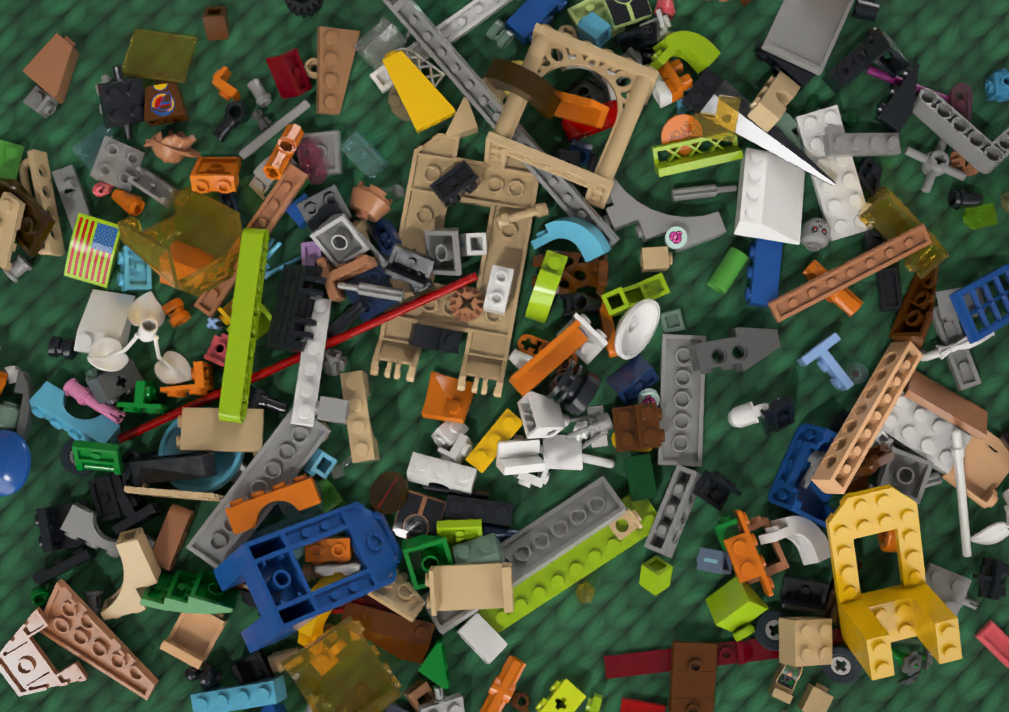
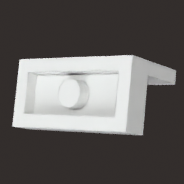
M534 438L498 442L496 467L503 475L545 471L546 463L539 456L540 440Z
M479 613L474 614L465 625H462L456 631L486 664H490L507 646L503 638Z

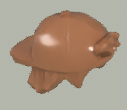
M169 131L166 137H162V132H158L151 139L145 140L144 147L151 146L156 157L163 160L164 163L176 164L181 162L186 156L191 158L200 157V153L191 147L197 140L194 138V134L185 136L183 131H179L175 135L172 131Z

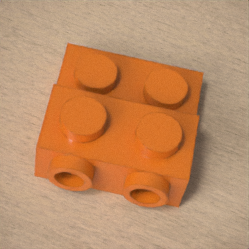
M198 157L190 174L192 191L199 193H209L211 191H219L220 193L236 192L239 184V171L242 166L241 157Z

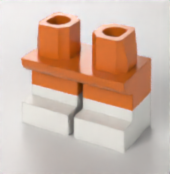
M679 59L671 62L667 61L656 70L660 73L652 90V95L660 108H663L682 99L683 91L692 87V78L689 74L678 77V74L683 73V65Z

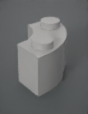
M979 287L975 291L981 305L985 303L982 289ZM960 288L936 292L941 319H946L947 322L959 320L949 295ZM970 295L963 296L969 312L974 310L975 307ZM976 313V314L972 315L971 317H972V318H976V317H979V316H978V314Z

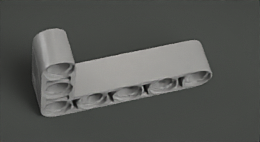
M928 88L922 89L915 98L913 113L979 172L989 174L1009 156V128L991 142L935 91Z

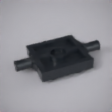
M113 65L114 79L106 83L97 84L104 126L108 129L123 127L124 139H133L131 126L144 122L145 94L141 77L124 78L122 65Z

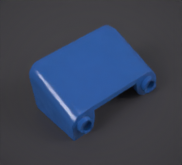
M807 423L801 424L795 431L768 494V500L772 504L795 515L807 518L824 528H827V517L835 512L834 508L828 505L832 494H825L813 481L810 482L807 489L801 488L799 483L810 467V462L807 461L809 456L818 449L827 453L837 436L835 432Z

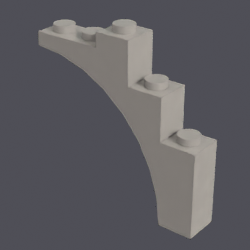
M615 178L613 179L615 182L606 203L607 205L610 204L611 207L606 208L605 215H603V220L613 232L636 223L637 226L634 227L638 238H642L643 243L665 235L671 227H681L687 233V241L680 249H674L675 254L723 236L727 232L719 212L704 216L680 217L654 211L637 202L621 187Z

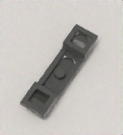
M18 371L14 393L23 394L16 433L21 435L26 441L34 418L29 401L34 396V388L29 373Z

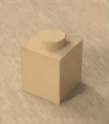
M668 246L641 248V273L667 271L669 265H672V252H668Z
M808 683L797 707L804 712H827L834 697L828 693L829 689L819 683H816L815 686Z

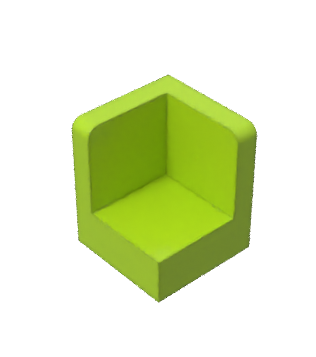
M654 556L642 564L639 584L653 595H658L670 586L673 566L659 556Z

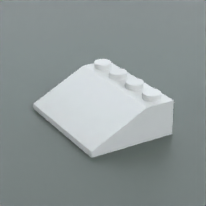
M746 148L740 165L734 234L799 245L805 171L768 151Z

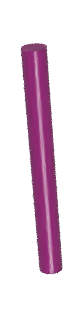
M869 66L866 74L894 85L895 83L899 85L903 78L898 76L891 78L885 71ZM917 84L916 93L919 94L922 89L927 87ZM935 91L941 98L948 102V95Z

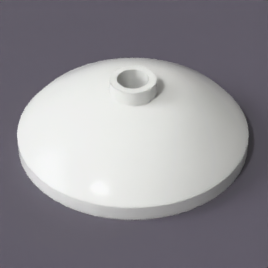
M652 299L639 301L620 318L614 340L615 350L619 357L628 360L637 356L653 337L660 319V306L656 301Z

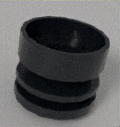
M569 357L553 373L544 395L548 399L554 397L553 401L556 404L565 399L564 409L575 416H579L596 395L602 379L590 370L585 371L580 376L582 365L579 363L575 365V361Z

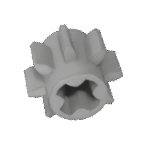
M337 349L327 350L322 364L324 373L329 376H337L341 371L344 372L345 366H347V357H342V352Z

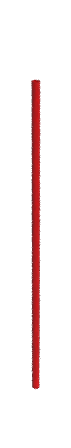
M476 272L327 339L325 350L479 280ZM301 352L253 373L251 384L300 362ZM221 388L119 434V441L123 443L177 418L178 415H182L183 407L199 408L219 399Z

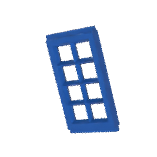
M1009 262L949 295L970 344L983 339L1009 323V300L1007 298L1009 290L1004 291L999 276L1004 274L1009 284ZM990 281H993L999 294L995 298L992 297L987 285ZM979 287H981L987 300L983 305H981L975 291ZM967 294L970 295L975 307L970 312L963 298ZM1000 299L1007 313L1003 317H1001L995 304ZM988 306L995 319L991 324H989L983 310ZM976 313L983 325V328L977 331L971 317Z

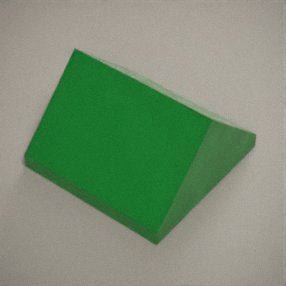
M441 637L437 639L426 655L418 671L443 689H449L450 675L444 640Z

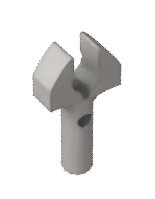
M818 449L809 456L807 461L810 462V467L799 483L801 488L807 489L812 481L811 478L826 454L825 452Z

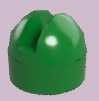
M38 586L31 591L30 598L33 605L43 606L48 603L50 595L45 587Z

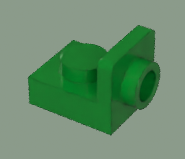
M730 516L718 519V524L713 526L722 551H726L723 543L724 539L740 534L737 518L730 519Z

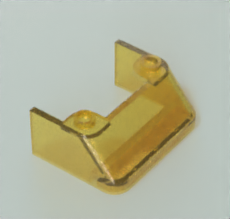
M883 185L859 210L860 216L858 218L867 227L870 224L875 227L887 241L919 224H923L886 185ZM926 226L925 228L932 244L905 257L906 262L903 264L911 273L916 271L920 279H923L950 256L943 244Z

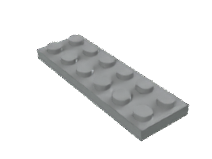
M662 334L659 407L662 409L663 419L659 421V427L664 429L665 442H661L662 446L658 448L657 465L678 464L680 466L702 467L705 374H701V370L693 371L688 346L706 342V336Z

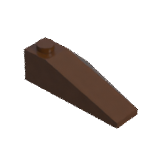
M937 261L920 262L888 335L893 341H911L917 349L922 348L933 316L939 263Z
M354 602L345 604L340 622L397 658L420 664L430 646L435 626L431 619L417 616L412 623L394 611Z

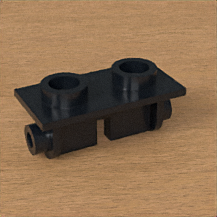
M656 21L618 33L614 38L615 44L622 46L623 53H626L630 47L636 50L657 43Z

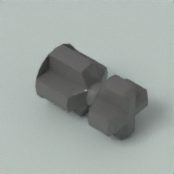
M258 109L252 112L251 118L254 121H259L257 125L264 132L273 124L268 117L263 118V111Z

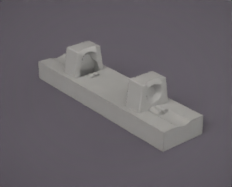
M69 165L53 171L52 174L71 228L74 231L78 213L92 216L75 166ZM69 189H74V190H75V191H72V192L67 193V194H66V192H65L66 190H69Z

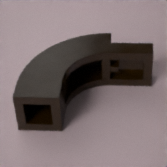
M494 58L484 75V78L494 88L522 97L544 118L552 119L561 102L554 93L556 89L550 83L531 70L514 62Z

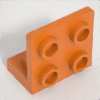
M203 361L193 362L194 367L191 368V378L195 381V384L160 387V392L167 393V397L173 398L187 397L186 393L190 395L195 394V396L207 395L208 391L215 390L213 365Z

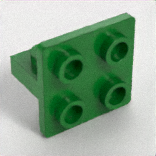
M136 381L134 403L117 402L116 407H123V412L143 413V409H145V413L164 414L165 410H171L169 405L155 404V400L157 401L159 390L156 387V383L147 381Z

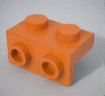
M348 537L325 538L305 546V562H312V564H324L326 561L347 563L353 557V548L350 546V538Z

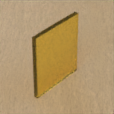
M135 29L122 66L123 75L185 83L196 47L197 37Z

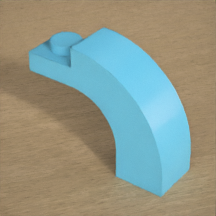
M563 217L545 224L546 229L537 233V239L531 241L534 249L554 239L563 238L570 240L577 245L586 263L612 250L605 236L597 227L586 220L575 217Z

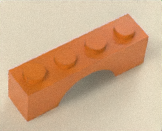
M305 473L294 477V482L285 484V481L273 485V489L264 492L261 489L251 493V498L243 500L242 497L230 501V505L226 507L225 511L234 535L255 528L258 524L260 510L270 502L286 501L294 505L299 511L321 503L322 499L313 475L307 476Z

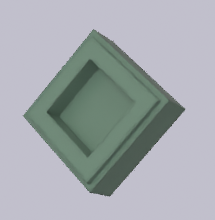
M680 308L660 313L663 334L685 330Z

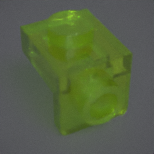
M994 203L973 208L967 207L965 208L966 213L962 214L965 227L969 226L972 231L999 224Z

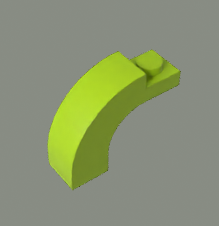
M678 31L668 35L653 47L655 53L650 57L652 61L649 63V66L657 70L670 57H679L688 62L698 74L710 66L721 53L705 37L690 31Z
M547 250L526 310V318L543 324L546 323L568 259L567 256Z
M661 272L634 285L614 289L601 295L610 317L625 313L639 301L658 299L669 294L670 290Z

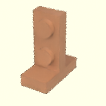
M366 254L358 255L354 258V261L342 263L336 267L326 257L316 260L317 265L322 267L321 276L327 279L325 287L329 299L336 302L346 300L344 290L337 287L339 282H345L378 266L376 258Z

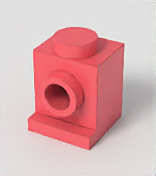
M223 333L220 337L215 335L204 359L224 367L228 335ZM219 345H223L224 350L221 353L217 351Z

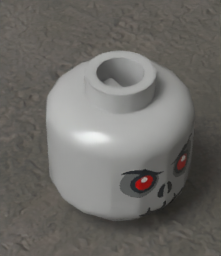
M811 218L803 224L800 241L809 251H819L828 245L831 228L824 219Z

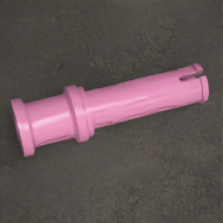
M72 378L65 384L63 388L65 396L73 397L80 405H88L116 424L123 421L124 418L120 417V415L125 417V412L112 404L109 405L107 402L98 404L91 389L79 384L77 379Z

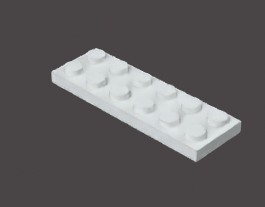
M831 106L795 117L794 120L799 125L797 131L802 142L804 154L836 183L835 186H831L811 175L823 219L831 228L829 240L834 241L873 229L853 158L825 157L823 135L828 133H845L838 106Z

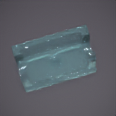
M355 131L340 146V149L369 179L371 177L375 178L390 164L366 137L358 131Z

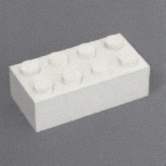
M902 391L881 429L889 438L894 440L893 443L907 453L934 462L932 469L936 472L938 471L939 474H949L954 466V458L951 457V447L953 446L951 431L959 428L905 397ZM961 430L962 446L966 447L972 437Z

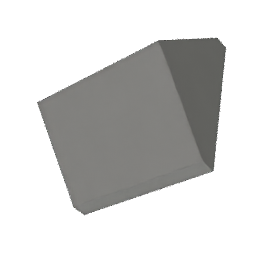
M344 213L333 214L310 234V237L334 267L342 263H348L356 256L370 249V246Z

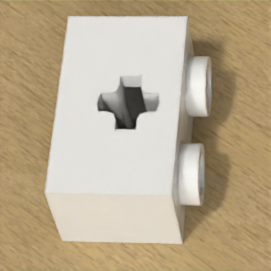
M492 265L483 311L505 316L514 269Z

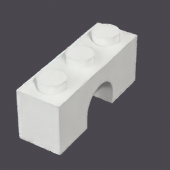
M413 452L407 470V481L427 486L431 482L439 483L448 487L449 492L471 497L477 469Z

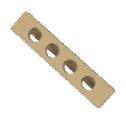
M32 149L27 151L28 158L24 159L19 166L20 182L32 196L28 176V168L30 167L36 201L46 212L47 210L49 211L50 216L55 221L51 229L54 238L49 233L44 242L45 246L41 247L38 254L60 257L65 255V248L47 153Z

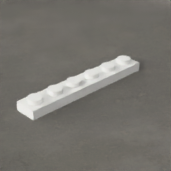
M310 297V299L315 300L312 318L310 319L316 320L317 325L315 327L305 326L304 331L314 334V339H303L306 345L304 352H301L290 422V424L309 427L314 425V409L318 398L332 301L317 297Z

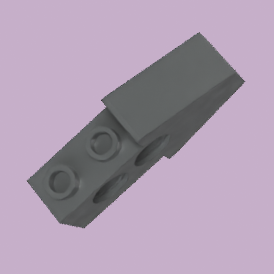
M744 327L727 330L729 338L688 346L693 371L701 370V374L712 373L715 367H721L722 371L735 369V373L746 371L781 347L777 329ZM734 347L738 350L739 353L737 358L733 355ZM713 351L718 354L717 362L712 358Z

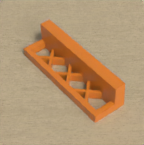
M555 90L554 93L561 102L553 116L602 129L609 107L593 99Z
M578 320L573 322L510 377L509 382L522 397L589 340L579 329L581 324Z

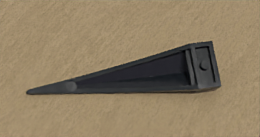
M708 67L680 104L698 117L767 150L831 186L836 185L823 170L775 125L766 132L748 118L747 115L752 109L749 107L751 103L726 79H722Z

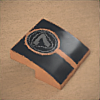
M408 490L405 504L398 510L392 530L393 535L406 539L420 535H437V521H442L446 501Z

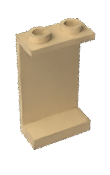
M183 407L182 415H178V428H181V436L176 438V449H180L181 454L187 453V451L253 452L255 457L263 447L264 409H247L244 423L220 421L218 416L219 408Z
M512 562L431 566L429 573L425 574L426 587H430V595H427V609H431L432 616H436L438 611L504 608V613L514 612Z

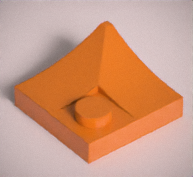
M431 371L428 391L421 412L423 418L464 424L474 395L471 392L474 382L466 381L465 390L459 391L457 390L459 379Z

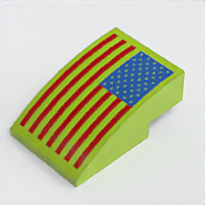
M78 213L69 246L64 276L108 288L125 226Z

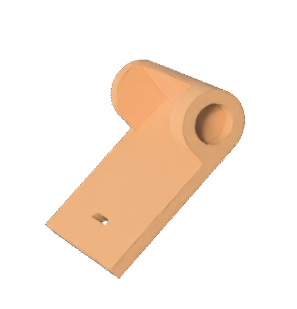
M987 430V435L983 440L969 434L972 438L965 447V457H963L966 495L984 509L987 507L991 508L997 503L998 491H996V488L1009 473V451L999 438ZM953 466L949 474H940V476L956 488L955 466Z

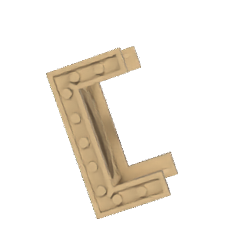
M536 23L533 29L532 42L522 66L540 77L556 68L564 66H581L597 72L610 84L615 93L618 107L615 124L596 170L592 173L511 140L528 101L510 92L493 132L489 131L486 137L484 162L504 169L508 156L588 188L585 196L587 202L604 210L615 182L613 181L642 108L644 104L647 105L660 72L656 71L652 66L638 64L632 58L618 56L609 49L598 48L589 41L576 39L567 32L561 33L547 24L541 25ZM553 49L561 51L563 55L561 61H555L552 58ZM567 54H568V55H571L572 57H576V58H575V59H570V58L567 57ZM607 70L616 74L614 76L609 75ZM620 77H626L631 79L629 85L621 87L616 84V80ZM629 92L626 94V99L621 96V93Z

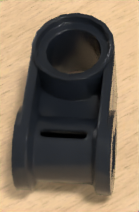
M591 293L560 295V299L563 301L561 317L569 318L575 313L579 315L582 313L584 315L596 313L601 308V298L599 295Z

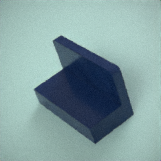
M638 354L607 378L606 382L616 392L622 403L628 406L638 397L642 390L652 387L660 379L653 367Z

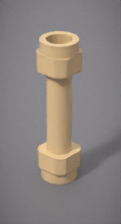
M545 202L534 205V208L511 214L506 212L495 215L498 228L509 226L511 222L534 216H537V218L548 215V208Z

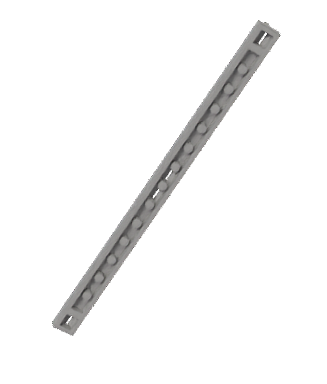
M382 0L494 129L504 105L413 0ZM487 105H489L495 113H493ZM518 123L511 140L545 153L522 125ZM523 162L569 217L580 218L593 224L605 236L610 247L620 240L569 180Z

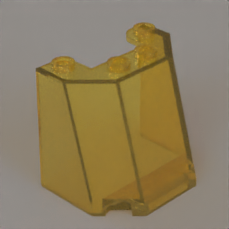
M188 187L178 192L174 198L175 215L143 231L141 230L139 220L134 217H127L117 223L121 240L172 287L198 297L233 277L236 271L233 267L240 252L242 225L238 211L203 193L192 191V188Z
M351 616L281 662L282 667L293 678L313 712H382L402 696L398 690L402 687L395 675L390 677L393 673L386 662L381 664L378 659L381 654L374 643L371 646L368 644L362 634L366 630L359 620L354 622Z

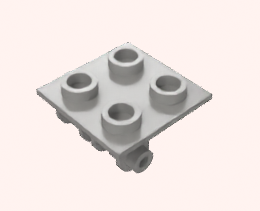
M104 136L89 176L97 181H103L130 193L133 185L127 179L129 176L135 177L138 171L136 168L141 165L145 153L108 136Z

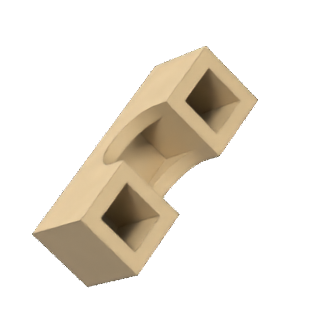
M782 71L776 77L771 75L765 82L764 87L756 95L757 97L749 105L752 109L747 117L764 131L768 132L780 120L787 109L785 106L795 97L800 86Z

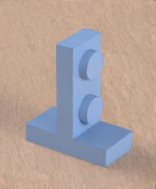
M835 332L796 361L801 367H804L817 359V365L823 372L827 371L833 386L838 390L845 391L851 388L854 383L828 351L830 347L841 340Z

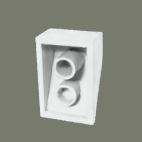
M93 289L77 330L74 351L89 354L95 342L108 337L118 340L122 348L126 347L131 328L128 311L136 300V296Z

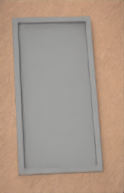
M783 0L761 49L820 76L854 0Z

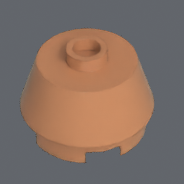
M359 181L357 186L352 189L349 207L356 213L355 215L364 221L377 222L391 210L390 206L393 200H387L385 198L387 193L372 184L370 187L363 186V181Z

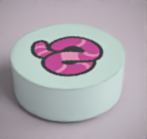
M678 226L671 227L665 234L666 245L671 249L683 247L687 241L686 231Z
M647 388L638 394L637 400L639 404L657 402V407L659 406L660 397L656 390Z

